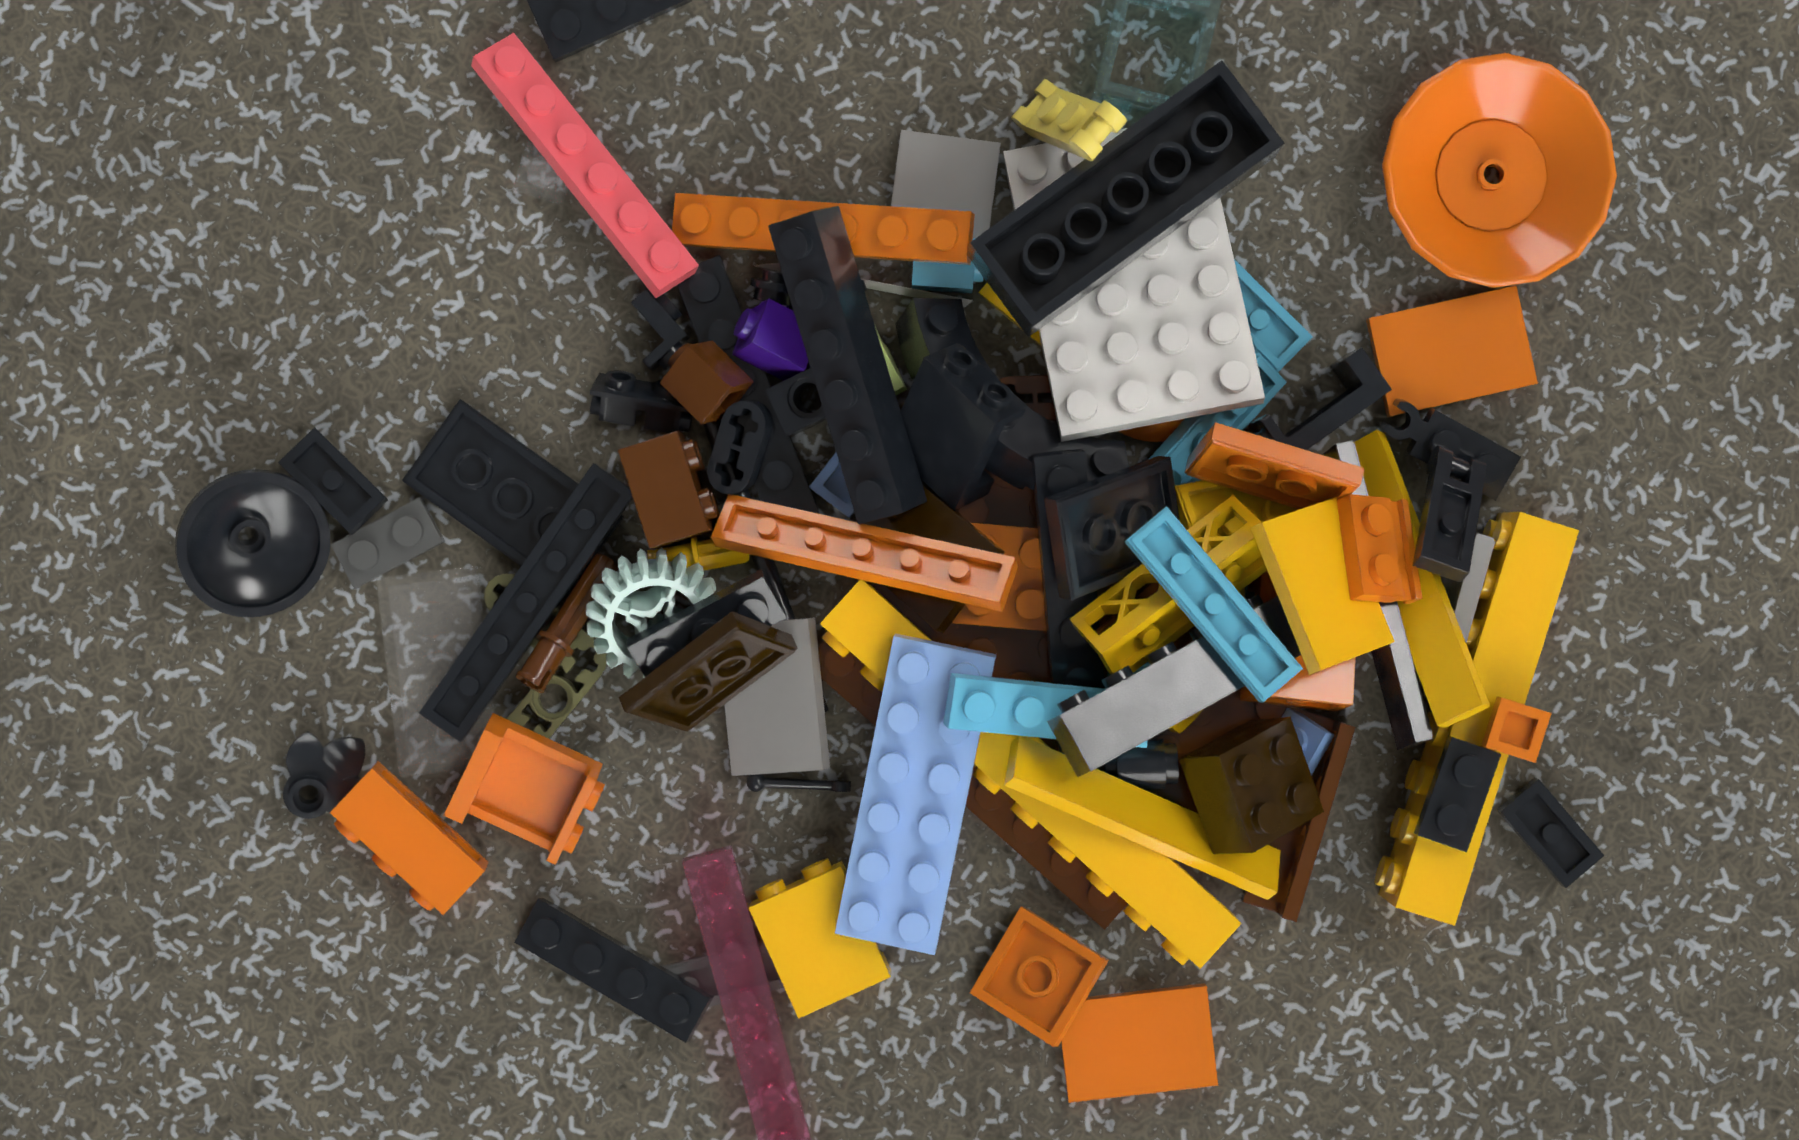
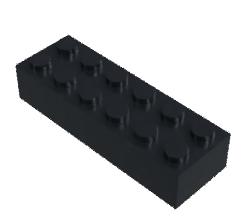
M1221 60L1102 146L1103 150L1093 161L1083 160L971 241L967 256L1025 334L1030 337L1273 160L1285 143Z

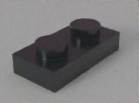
M315 427L278 462L296 481L306 487L318 503L351 535L388 501Z
M1448 735L1414 834L1467 852L1501 754Z
M1534 777L1497 809L1498 813L1559 884L1565 888L1570 886L1605 856L1538 778Z

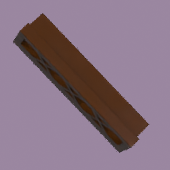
M1300 710L1299 712L1335 735L1312 774V779L1324 812L1268 844L1281 850L1278 893L1266 900L1243 890L1241 901L1277 912L1281 918L1297 922L1356 728L1350 724L1305 710Z

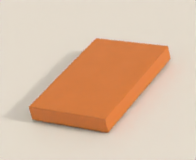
M1516 285L1366 319L1376 367L1392 389L1383 396L1387 417L1405 413V411L1393 404L1395 399L1406 400L1414 405L1417 410L1538 384Z
M1215 422L1189 455L1184 473L1204 481L1296 509H1302L1335 497L1338 500L1352 494L1361 485L1364 468Z
M1205 983L1087 997L1061 1041L1069 1103L1218 1086L1208 992Z

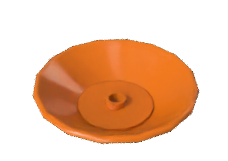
M1509 53L1460 59L1420 83L1393 120L1382 163L1388 210L1411 249L1448 277L1492 288L1540 281L1577 259L1606 221L1617 178L1611 131L1588 92L1549 63ZM1486 167H1494L1499 172L1500 178L1497 184H1491L1485 180L1484 170Z

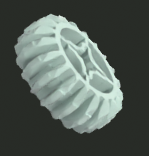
M662 547L656 553V559H647V553L640 548L637 552L636 563L631 564L627 558L621 555L618 559L619 572L605 567L602 572L604 584H593L591 597L594 601L586 604V615L591 618L587 622L588 635L596 638L594 640V649L597 654L607 653L606 663L611 669L624 663L623 673L628 679L637 670H640L627 649L626 639L628 637L618 629L613 620L614 613L617 612L624 615L625 621L635 626V634L683 610L675 606L674 594L676 590L688 597L693 604L707 598L716 591V584L711 577L703 578L704 570L699 562L686 568L687 559L682 552L672 562L667 561L666 550ZM654 586L647 591H636L643 587Z

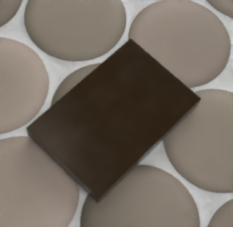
M923 482L922 485L927 502L900 514L863 523L998 554L1005 553L956 510L954 511ZM855 512L849 521L857 522ZM886 586L930 626L942 633L946 631L965 606V603Z
M732 611L619 696V700L626 713L688 732L792 655L798 648L792 634Z

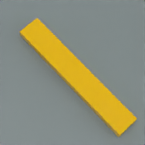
M1375 430L1353 442L1356 446L1360 465L1364 468L1363 476L1368 495L1390 498V501L1408 500L1416 549L1420 527L1418 517L1386 434ZM1418 568L1423 599L1411 604H1403V601H1397L1413 663L1437 726L1447 728L1489 708L1490 704L1440 575Z
M1018 736L1011 742L1005 786L1266 900L1278 893L1281 850L1266 845L1254 853L1213 854L1198 813L1099 769H1094L1077 777L1065 754L1024 736Z

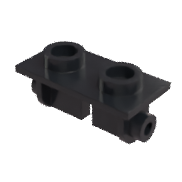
M613 370L606 374L599 373L590 390V395H593L590 414L599 415V421L634 427L637 410L646 411L644 429L672 433L675 431L690 432L693 418L660 384L661 380L656 383L637 380L636 376L630 372Z

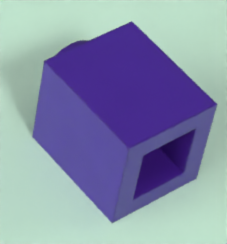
M768 298L752 309L747 308L741 314L734 329V336L738 337L732 355L783 381L806 369L808 357L793 310Z

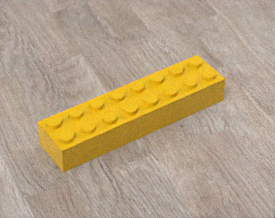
M1522 512L1498 513L1496 521L1489 519L1484 528L1483 535L1493 537L1495 545L1466 644L1490 707L1447 728L1437 726L1433 713H1427L1433 737L1431 740L1426 741L1421 760H1413L1409 767L1405 788L1411 790L1406 808H1398L1393 817L1390 837L1396 838L1390 857L1383 856L1381 858L1375 876V885L1381 886L1379 895L1395 908L1453 926L1456 924L1509 755L1489 749L1500 753L1501 757L1467 852L1414 834V830L1448 735L1483 747L1481 745L1497 696L1525 705L1579 533L1577 529Z

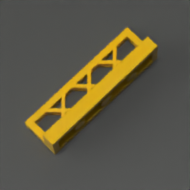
M1234 495L1187 529L1238 592L1267 571L1250 528L1261 523V521ZM1234 516L1245 524L1230 536H1217L1218 528ZM1143 564L1070 618L1074 628L1094 648L1111 675L1128 665L1132 672H1135L1148 662L1145 657L1146 655L1172 641L1174 642L1195 626L1160 584L1158 591L1148 599H1135L1136 591L1146 583H1158ZM1105 614H1118L1117 622L1100 635L1090 627Z

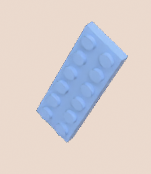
M896 633L893 636L835 934L935 955L981 733L978 731L948 729L943 724L951 673L992 677L996 654Z

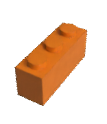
M379 761L371 767L330 812L337 819L334 822L337 830L353 843H357L359 840L362 841L374 852L371 857L374 863L387 875L394 877L398 874L412 887L409 890L410 895L417 903L429 911L435 907L444 915L485 872L489 863Z

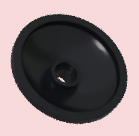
M261 469L233 472L205 486L185 508L175 537L177 564L190 590L209 607L238 617L267 616L297 603L309 593L320 579L330 552L329 524L316 498L295 479L275 471ZM243 528H255V534L252 538L247 540L238 538Z

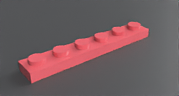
M515 33L473 56L472 68L655 298L663 295L696 273L699 264Z

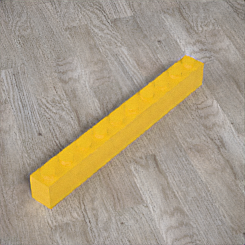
M859 580L820 623L827 630L821 638L843 658L849 652L854 654L865 664L859 672L881 692L884 687L895 633L932 641L872 585L864 580ZM981 732L974 763L978 768L972 775L994 795L1001 788L1016 802L1010 809L1030 828L1033 829L1039 822L1053 835L1048 844L1066 861L1071 863L1077 857L1091 869L1085 877L1106 897H1109L1115 891L1129 904L1123 912L1146 932L1152 925L1166 937L1161 946L1181 965L1184 966L1190 959L1201 969L1242 924L1229 909L1172 858L1005 786L1010 745L1018 735ZM1024 736L1044 746L1049 747L1039 737Z

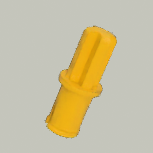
M692 537L691 543L663 548L667 553V561L672 562L682 552L687 559L686 568L699 562L703 566L704 571L746 563L749 561L750 554L715 547L712 539L698 541L697 537ZM659 549L647 550L648 559H656V553Z

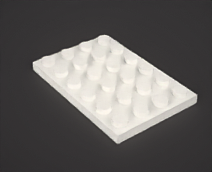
M1127 128L1120 129L1118 133L1111 132L1100 145L1104 146ZM1048 143L1003 151L1014 210L1085 159ZM1220 198L1039 329L1061 442L1264 404L1265 394Z

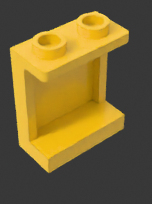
M828 858L815 862L801 870L804 878L785 886L783 879L768 883L755 890L758 899L751 901L748 907L798 1019L891 977V968L876 942L835 934L846 879V868L842 861L831 865Z

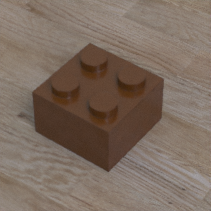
M675 431L618 450L649 549L668 546L714 530L713 520L719 518L720 510L712 488H702L698 471L705 470L706 468L697 441H693V439L687 440L685 434Z

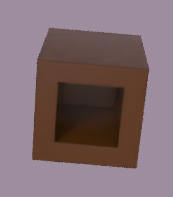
M712 340L696 344L687 343L681 346L671 356L668 362L671 368L660 384L700 424L721 420L726 409L733 403L739 402L754 381Z

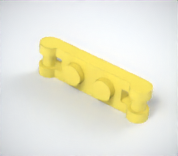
M1044 79L1034 90L1036 97L1027 107L1020 106L1011 117L1028 135L1089 161H1093L1103 150L1100 144L1111 132L1118 133L1127 122L1126 117L1106 100H1103L1102 103L1057 88L1047 79Z

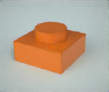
M1497 696L1481 746L1536 763L1552 713Z

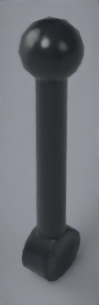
M762 774L749 775L746 780L747 787L753 792H760L764 788L831 790L835 792L851 791V781L765 778Z

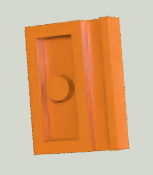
M1354 494L1338 499L1337 507L1350 600L1384 603L1403 601V604H1411L1423 599L1419 571L1417 567L1413 566L1415 544L1408 500L1390 501V498Z

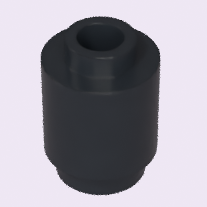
M1163 738L1149 739L1147 748L1134 747L1105 763L1104 772L1144 790H1165L1166 784H1178L1176 743L1164 744Z

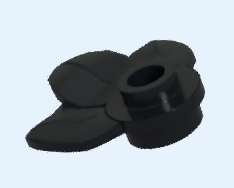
M309 731L299 736L289 747L286 756V765L290 777L284 786L283 799L288 810L292 814L305 819L317 818L326 812L330 813L337 803L361 779L358 775L362 770L365 759L364 740L356 737H341L322 746L318 738ZM306 785H312L317 788L319 794L316 798L308 800L303 798L299 791Z

